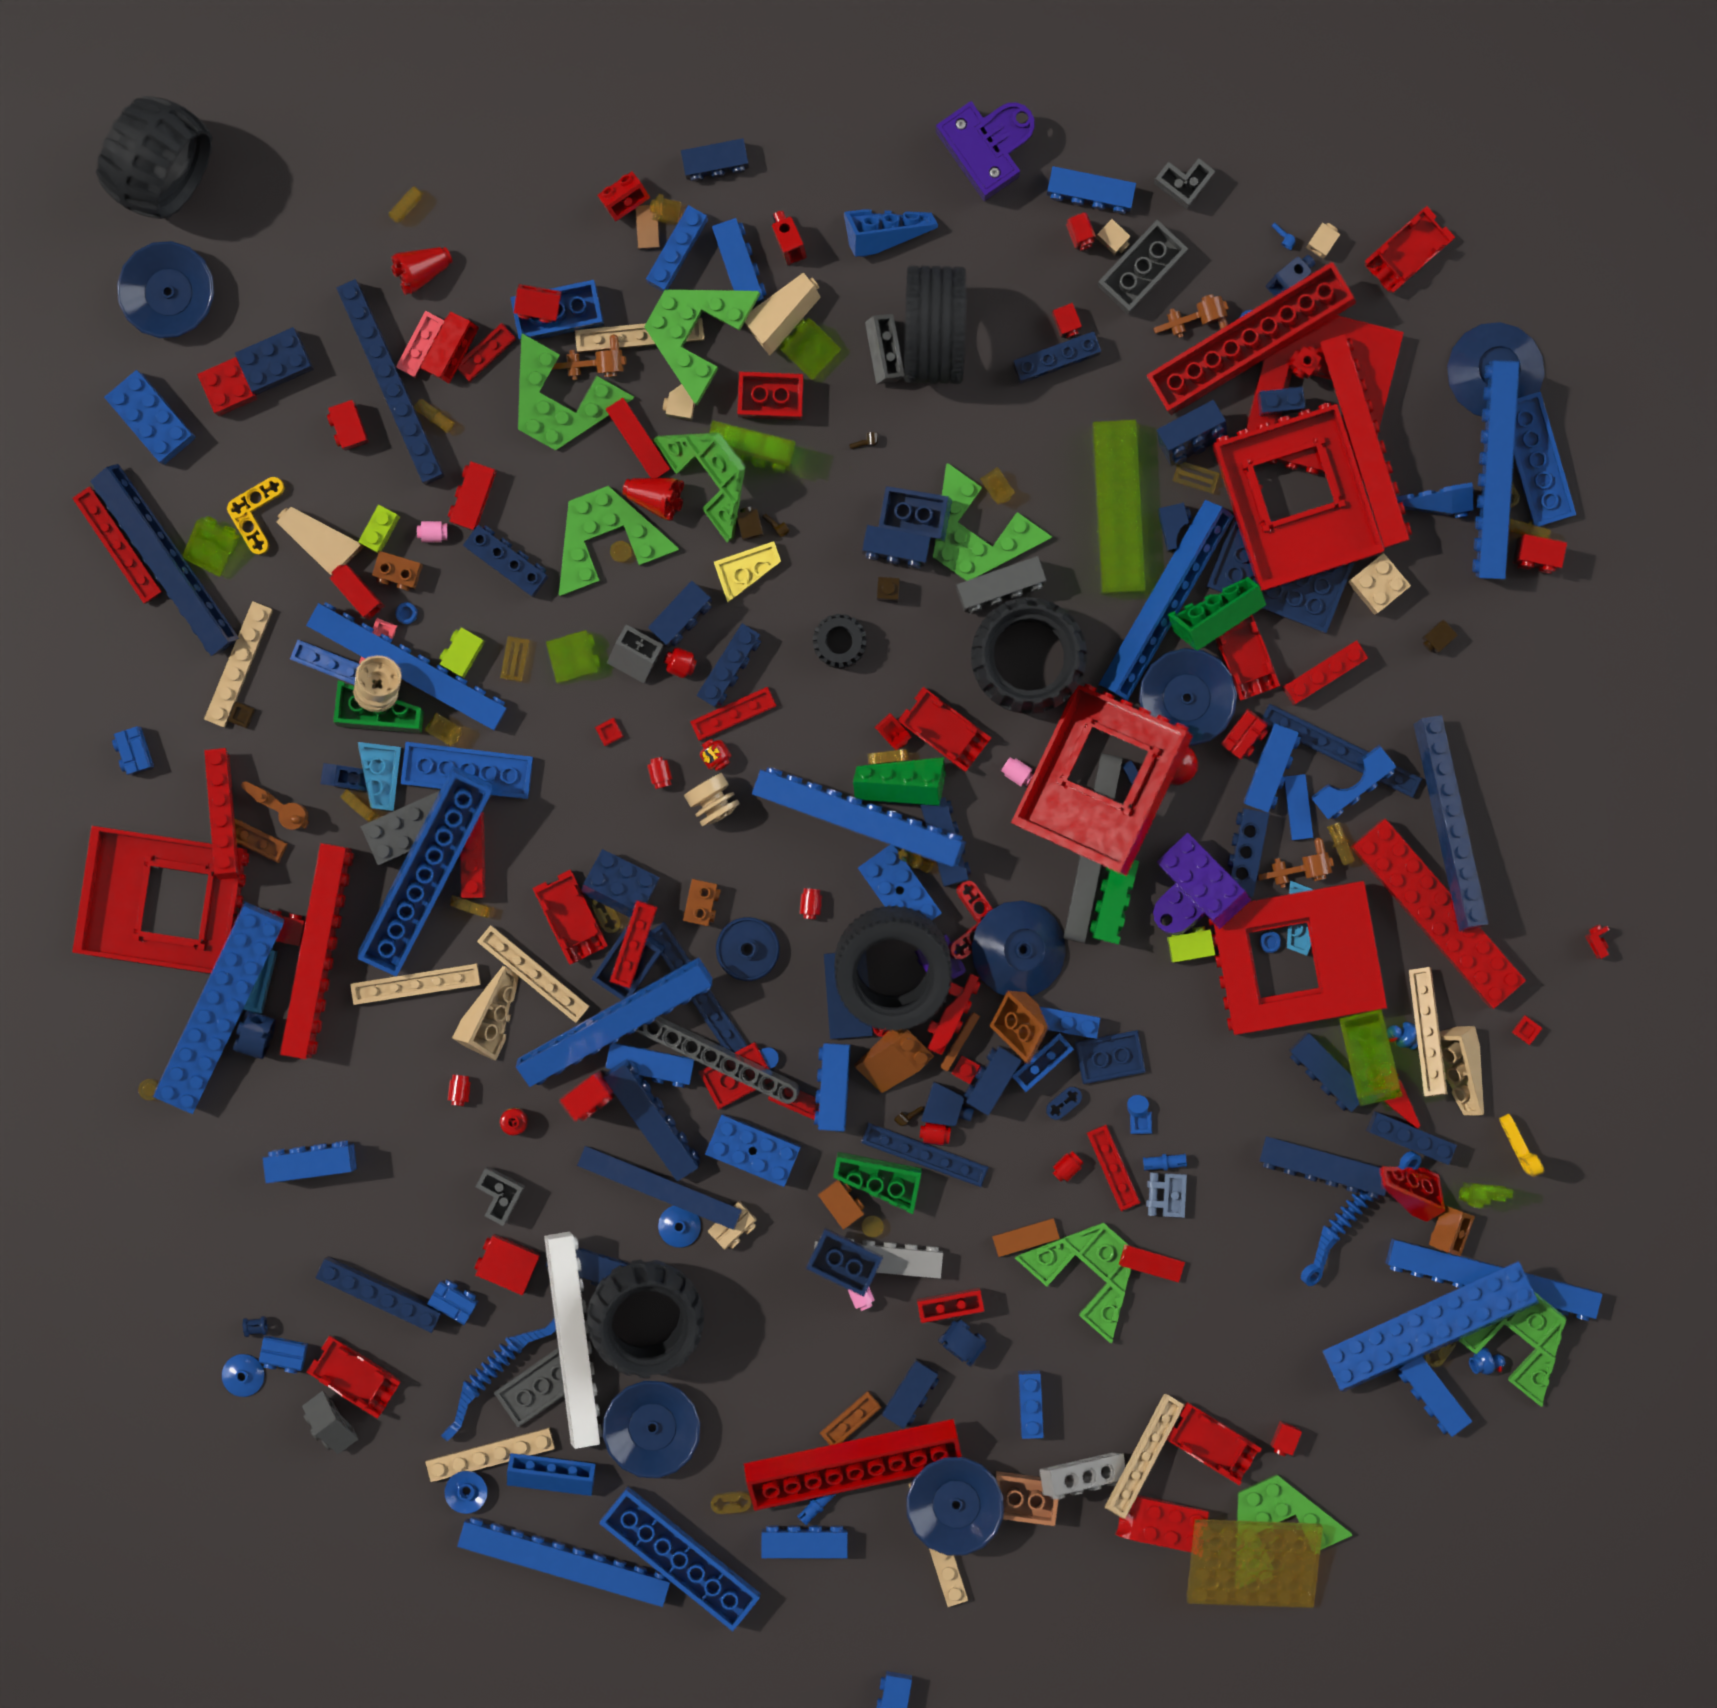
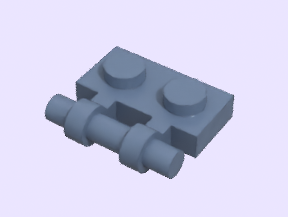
M1150 1172V1181H1147L1149 1200H1146L1148 1215L1156 1216L1157 1208H1163L1164 1217L1185 1218L1187 1175L1165 1173L1163 1182L1158 1181L1159 1173ZM1158 1188L1164 1189L1163 1201L1157 1200Z

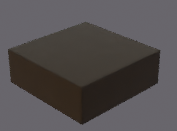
M235 701L227 721L248 729L256 709Z

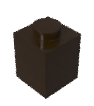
M752 507L740 509L741 513H738L737 519L743 541L764 536L758 510H753Z
M878 577L877 600L898 602L900 578Z
M1443 619L1422 637L1425 641L1423 645L1429 652L1434 651L1436 654L1458 635Z

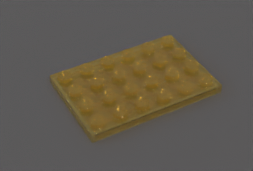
M1195 1519L1186 1599L1188 1604L1314 1608L1322 1525Z

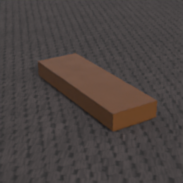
M235 818L237 843L279 863L288 844Z
M974 1012L970 1014L940 1065L945 1071L949 1070L980 1017Z
M1054 1218L992 1236L998 1257L1060 1239Z
M867 1391L827 1425L820 1434L829 1445L842 1443L879 1411L882 1406Z

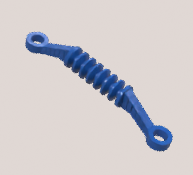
M1409 1151L1403 1155L1397 1167L1400 1169L1412 1167L1413 1170H1417L1421 1164V1157L1416 1152ZM1359 1190V1196L1352 1193L1351 1195L1355 1201L1346 1200L1349 1208L1341 1206L1343 1214L1335 1213L1338 1220H1329L1332 1227L1323 1226L1314 1263L1308 1265L1301 1273V1280L1307 1286L1316 1285L1322 1278L1330 1249L1340 1240L1337 1233L1346 1234L1343 1226L1352 1227L1348 1220L1357 1221L1354 1214H1363L1360 1207L1368 1208L1366 1200L1374 1202L1372 1197L1367 1196L1368 1192Z
M555 1317L544 1328L506 1337L505 1341L508 1345L499 1344L502 1352L494 1350L493 1353L496 1358L488 1356L487 1359L490 1364L482 1362L481 1365L484 1370L476 1368L475 1371L478 1376L470 1374L471 1383L464 1380L455 1421L441 1434L446 1441H449L462 1427L468 1404L475 1397L480 1396L477 1389H486L483 1382L491 1384L492 1381L489 1376L497 1378L498 1375L495 1370L503 1372L504 1369L501 1364L509 1366L510 1363L507 1358L516 1359L513 1351L520 1354L528 1342L551 1335L556 1330Z

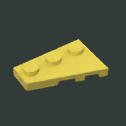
M773 541L715 561L714 565L727 602H730L781 563Z

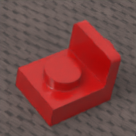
M1600 924L1589 929L1590 933L1585 936L1597 959H1602L1609 955L1607 952L1609 947L1604 938H1600L1599 935L1610 929L1608 926L1601 927Z

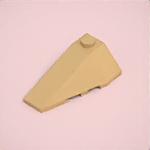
M502 966L463 1016L452 1039L466 1048L496 1061L506 1040L507 1034H504L506 1022L510 1021L511 1015L508 1012L510 1003L515 998L519 976L507 967Z
M1460 1026L1440 1031L1445 1079L1448 1080L1453 1089L1452 1095L1463 1115H1483L1481 1055L1475 1026Z

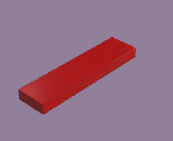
M621 398L605 409L650 478H658L670 470L624 398Z
M766 687L692 720L690 723L698 740L701 741L776 707L769 688Z
M639 900L636 901L610 982L631 988L658 907Z
M1105 1124L1087 1132V1136L1120 1211L1139 1204V1198L1107 1125Z

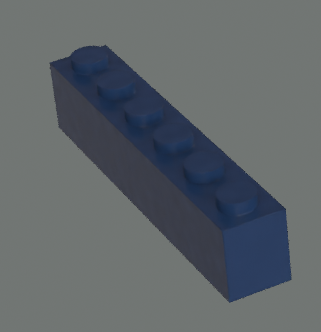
M628 1059L606 1072L604 1079L676 1181H679L698 1169L700 1156L695 1149L691 1150L687 1144L688 1139L685 1134L677 1130L673 1117L665 1113L661 1100L652 1095L648 1082L640 1078L636 1065L634 1063L630 1064Z
M1267 1136L1265 1138L1259 1160L1261 1163H1264V1168L1275 1170L1276 1167L1283 1168L1286 1174L1296 1176L1297 1173L1305 1175L1304 1179L1317 1182L1319 1178L1326 1180L1325 1185L1338 1188L1339 1184L1347 1186V1191L1358 1194L1359 1190L1368 1192V1197L1380 1199V1196L1385 1197L1387 1190L1383 1187L1379 1167Z
M329 1256L323 1260L315 1277L430 1333L435 1330L442 1315V1312L431 1307L426 1302Z

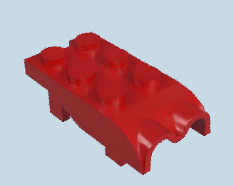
M1428 206L1421 210L1365 260L1364 264L1369 272L1377 277L1381 285L1390 293H1394L1455 238L1446 226L1442 229L1434 219L1437 216Z
M1253 614L1215 639L1224 664L1233 676L1237 697L1240 701L1280 686Z
M923 687L914 698L917 703L911 711L906 709L898 719V722L966 772L990 741L991 737Z
M571 869L558 875L559 880L549 885L547 882H544L532 888L569 965L608 946Z
M970 973L964 987L953 982L950 983L949 994L957 998L945 1008L939 1023L931 1020L927 1029L933 1033L928 1045L929 1050L942 1055L954 1032L959 1033L963 1024L960 1018L963 1013H968L972 1004L969 998L972 993L976 995L981 982H978V976Z
M330 1335L321 1348L324 1350L319 1360L314 1359L307 1373L378 1419L400 1385V1381L381 1366Z
M1187 1402L1179 1414L1183 1418L1177 1428L1173 1426L1166 1440L1240 1485L1243 1475L1251 1466L1255 1455L1262 1448Z
M1137 1495L1126 1518L1119 1517V1524L1115 1534L1133 1541L1201 1554L1203 1538H1200L1202 1526L1206 1527L1209 1511Z

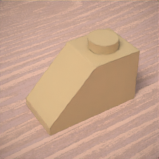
M681 384L669 393L668 398L664 399L663 410L666 411L667 417L692 421L695 403Z

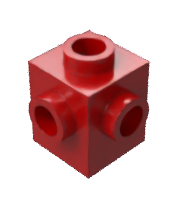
M1303 346L1301 351L1296 349L1290 358L1293 362L1290 369L1293 370L1292 372L1296 376L1308 379L1311 374L1315 376L1322 365L1319 361L1322 357L1319 356V352L1310 346L1308 348ZM1306 358L1310 360L1311 363L1307 365L1303 362V359Z

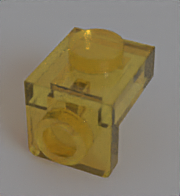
M658 194L655 200L651 201L650 212L653 213L652 220L677 225L681 202L663 199V195Z
M998 467L980 478L989 495L997 504L1007 502L1015 494V491Z
M438 713L434 714L425 728L426 732L450 747L459 740L462 728Z

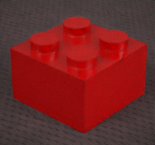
M236 357L197 374L213 412L217 416L257 400L256 395L251 392Z
M1524 534L1517 538L1513 563L1518 564L1520 569L1530 570L1531 568H1539L1540 573L1551 574L1562 568L1567 542Z

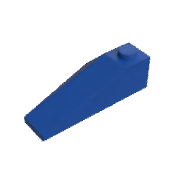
M869 209L844 212L848 242L855 257L877 254L938 228L933 214L928 212L906 211L903 215L893 214L889 210H885L884 214L872 213V210Z
M1471 482L1448 486L1440 489L1438 492L1428 490L1418 493V495L1408 494L1397 496L1396 498L1398 503H1403L1404 509L1447 516L1455 515V518L1467 517L1468 512L1473 510V484Z

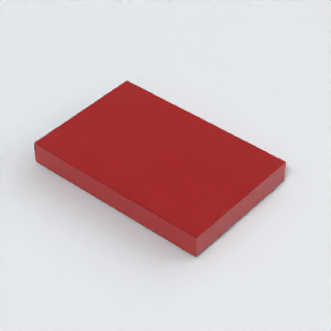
M756 1042L735 1052L769 1069ZM727 1060V1066L730 1069H736L734 1061ZM706 1067L699 1071L718 1109L756 1090L713 1068ZM746 1069V1075L749 1078H755V1072L752 1069ZM766 1078L765 1084H768L773 1080L770 1078Z

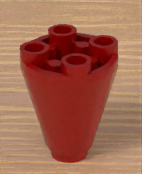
M446 247L399 252L391 256L393 262L391 266L392 272L396 278H400L402 282L400 286L405 295L418 291L449 266L448 264L452 263L451 255Z
M675 478L627 479L623 486V495L660 518L672 521L675 512L680 511L683 505V499H680L684 488V481Z

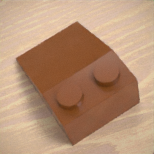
M1008 991L990 1024V1027L1026 1063H1030L1048 1029L1038 1003L1026 992Z
M908 1029L891 1030L854 1067L883 1093L919 1072L934 1056Z

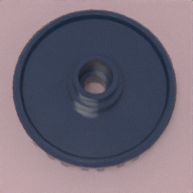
M752 917L739 918L727 924L719 934L716 943V955L722 969L731 977L743 981H753L767 975L775 967L780 954L779 940L772 927L766 922ZM746 945H750L752 947V951L750 953H746L744 951V947Z

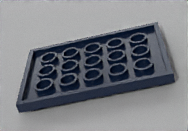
M1235 515L1207 584L1208 588L1222 593L1223 588L1247 577L1256 583ZM1354 562L1262 591L1266 605L1261 609L1326 634Z

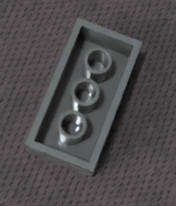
M1156 220L1098 281L1097 287L1128 315L1187 253L1188 248L1164 225Z
M1037 556L956 585V590L964 612L969 610L971 614L982 610V606L988 603L992 607L1002 603L1003 598L1009 597L1012 600L1022 596L1023 591L1030 590V593L1042 589L1046 578Z
M440 791L361 826L378 865L382 866L409 853Z

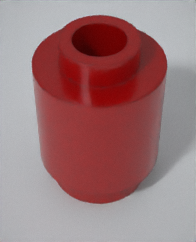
M663 757L651 759V764H648L647 768L652 785L655 786V789L671 786L672 775L668 760H663Z
M803 889L799 914H804L803 919H816V915L821 916L822 895H820L819 889Z
M452 1075V1080L449 1081L447 1099L452 1101L451 1105L464 1106V1102H469L471 1086L469 1076Z
M926 1122L925 1126L921 1125L919 1138H923V1143L942 1146L943 1144H949L951 1127Z
M1071 1151L1069 1154L1066 1153L1053 1166L1055 1169L1053 1174L1060 1182L1063 1180L1068 1182L1081 1169L1080 1166L1084 1162Z

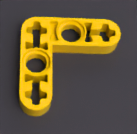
M276 477L266 479L232 499L227 505L228 513L249 549L257 555H263L268 551L269 542L252 512L283 494L284 483ZM271 482L279 483L278 491L274 492L271 490L267 492L269 497L266 498L261 488L264 487L265 490L271 488ZM254 492H259L262 496L261 501L257 504H253L250 500V496ZM243 498L251 506L249 509L246 505L240 509V514L232 511L235 509L234 504L242 505L245 503L242 500ZM246 521H251L254 524V529L250 533L243 531V524ZM257 532H259V535H256V538L260 542L264 541V544L262 545L263 549H254V546H256V542L253 538L248 540V537H252Z
M1508 1113L1500 1117L1499 1121L1525 1173L1533 1177L1543 1173L1544 1169L1538 1157L1528 1151L1511 1115Z

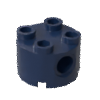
M247 1010L243 1022L239 1023L236 1034L240 1036L239 1039H236L233 1050L264 1059L270 1047L269 1041L270 1039L272 1040L276 1020Z
M953 1320L948 1330L938 1339V1342L940 1344L945 1342L943 1347L962 1362L968 1360L966 1365L972 1367L980 1353L986 1349L985 1343L987 1340L978 1333L973 1335L968 1331L970 1326L962 1320L957 1322Z

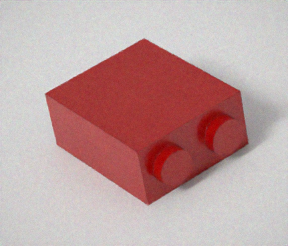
M339 565L331 572L332 576L329 579L364 618L370 620L385 607L348 565Z
M496 1234L491 1238L487 1237L483 1249L486 1250L483 1258H478L474 1267L477 1270L476 1276L523 1296L541 1254Z

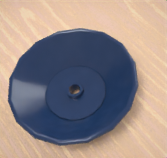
M173 241L153 242L135 251L123 265L117 282L118 303L127 321L141 333L157 338L180 337L197 328L208 315L214 298L213 276L205 260L190 247ZM167 289L172 290V293L169 296L165 295V291Z
M1502 322L1480 324L1464 333L1452 348L1447 365L1449 386L1457 401L1472 414L1482 417V409H1486L1487 400H1483L1484 387H1488V378H1485L1484 374L1485 365H1489V361L1519 362L1517 398L1540 392L1545 375L1543 356L1535 341L1519 327Z
M1183 648L1165 653L1150 665L1141 681L1139 703L1142 708L1151 712L1150 716L1157 718L1160 715L1169 719V724L1175 726L1176 723L1187 727V732L1193 735L1189 746H1194L1211 741L1226 729L1235 713L1237 691L1232 674L1220 659L1204 650L1197 651L1195 649ZM1184 694L1190 695L1191 699L1189 702L1183 700Z
M1023 900L1005 902L990 910L976 927L971 944L973 965L981 980L996 993L1006 995L1008 991L1026 992L1029 996H1034L1050 987L1062 970L1066 955L1065 939H1063L1064 933L1056 918L1042 906ZM1021 946H1024L1026 949L1023 954L1020 953Z
M642 1381L626 1387L612 1399L604 1416L603 1438L609 1455L623 1470L638 1477L661 1478L677 1472L691 1460L699 1443L700 1420L694 1404L682 1390L662 1381ZM655 1424L656 1430L651 1431L649 1425Z
M944 1457L926 1465L913 1479L907 1494V1518L914 1534L928 1548L944 1555H968L984 1548L997 1534L1004 1516L1003 1495L996 1478L981 1464L964 1457ZM954 1501H958L960 1503L959 1508L953 1507Z

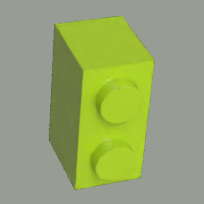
M378 504L358 542L379 553V551L384 549L400 516Z
M461 627L459 631L457 629L454 631L450 639L452 644L449 649L445 648L439 659L442 660L440 665L465 678L485 641Z
M1205 926L1192 928V933L1167 937L1171 962L1215 955L1211 930H1205Z

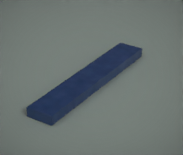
M868 1123L861 1141L862 1144L978 1187H982L989 1168Z

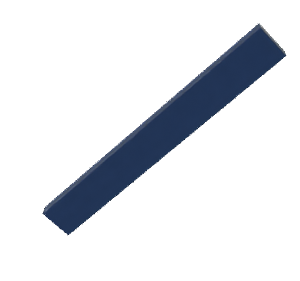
M1268 704L1261 718L1268 723V728L1271 729L1274 722L1298 731V737H1301L1299 743L1363 774L1364 762L1362 757L1369 752L1280 708ZM1396 766L1393 769L1395 771L1394 774L1387 779L1381 778L1378 781L1414 798L1422 778Z
M665 922L649 932V937L665 947L661 956L672 972L691 962ZM710 989L704 994L698 993L692 997L691 1001L722 1047L735 1053L748 1046Z
M587 1146L584 1147L577 1164L581 1168L732 1230H735L742 1213L741 1209Z

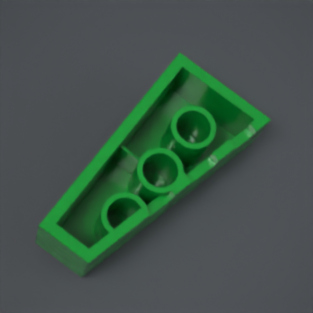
M1247 577L1223 588L1220 594H1210L1204 597L1205 601L1193 605V603L1184 606L1185 610L1177 614L1173 611L1167 615L1174 633L1198 651L1253 613H1256L1266 605L1260 586Z
M338 680L333 721L337 727L422 733L424 712L421 708L397 700L386 711H368L362 708L355 700L354 686Z
M941 757L857 766L853 779L854 796L861 800L939 806L946 776L945 759Z
M1134 860L1127 876L1107 867L1105 868L1109 872L1107 879H1103L1100 891L1103 892L1102 899H1097L1094 910V912H1098L1096 921L1092 920L1089 932L1092 933V938L1119 944L1121 937L1118 936L1124 926V913L1129 905L1130 890H1132L1139 861Z
M838 1152L833 1178L913 1214L922 1168Z

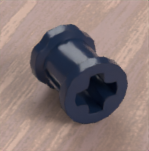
M265 1316L252 1320L243 1318L242 1324L245 1337L261 1333L267 1335L268 1327Z

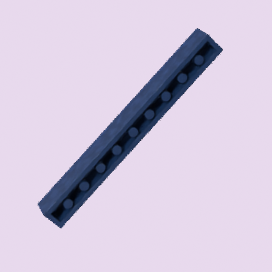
M354 279L336 287L422 483L428 485L445 477L359 282Z
M115 464L104 468L90 481L94 486V490L101 496L107 509L114 515L119 526L126 532L132 545L142 555L143 561L151 568L157 581L166 590L168 597L173 600L180 614L191 626L193 633L203 643L204 649L211 656L223 652L237 641L239 637L120 465Z
M1440 715L1422 718L1413 725L1459 932L1477 929L1487 925L1488 920L1443 717Z

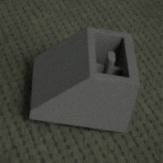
M625 625L613 647L607 664L645 683L665 646L636 629Z

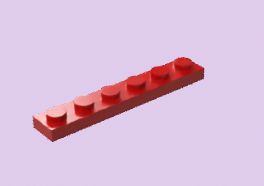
M89 486L74 496L72 499L142 602L146 604L163 593L93 488Z

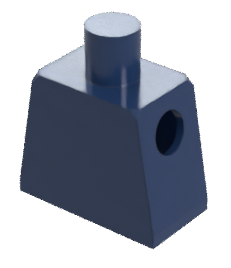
M1306 255L1303 259L1297 256L1275 274L1265 287L1274 297L1308 277L1312 273L1310 269L1315 265L1314 259L1310 255Z
M933 1081L921 1121L956 1126L958 1118L971 1121L974 1109L963 1106L964 1096Z

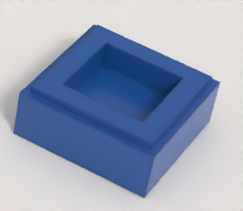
M1147 1112L1142 1117H1134L1130 1114V1134L1152 1133V1112Z

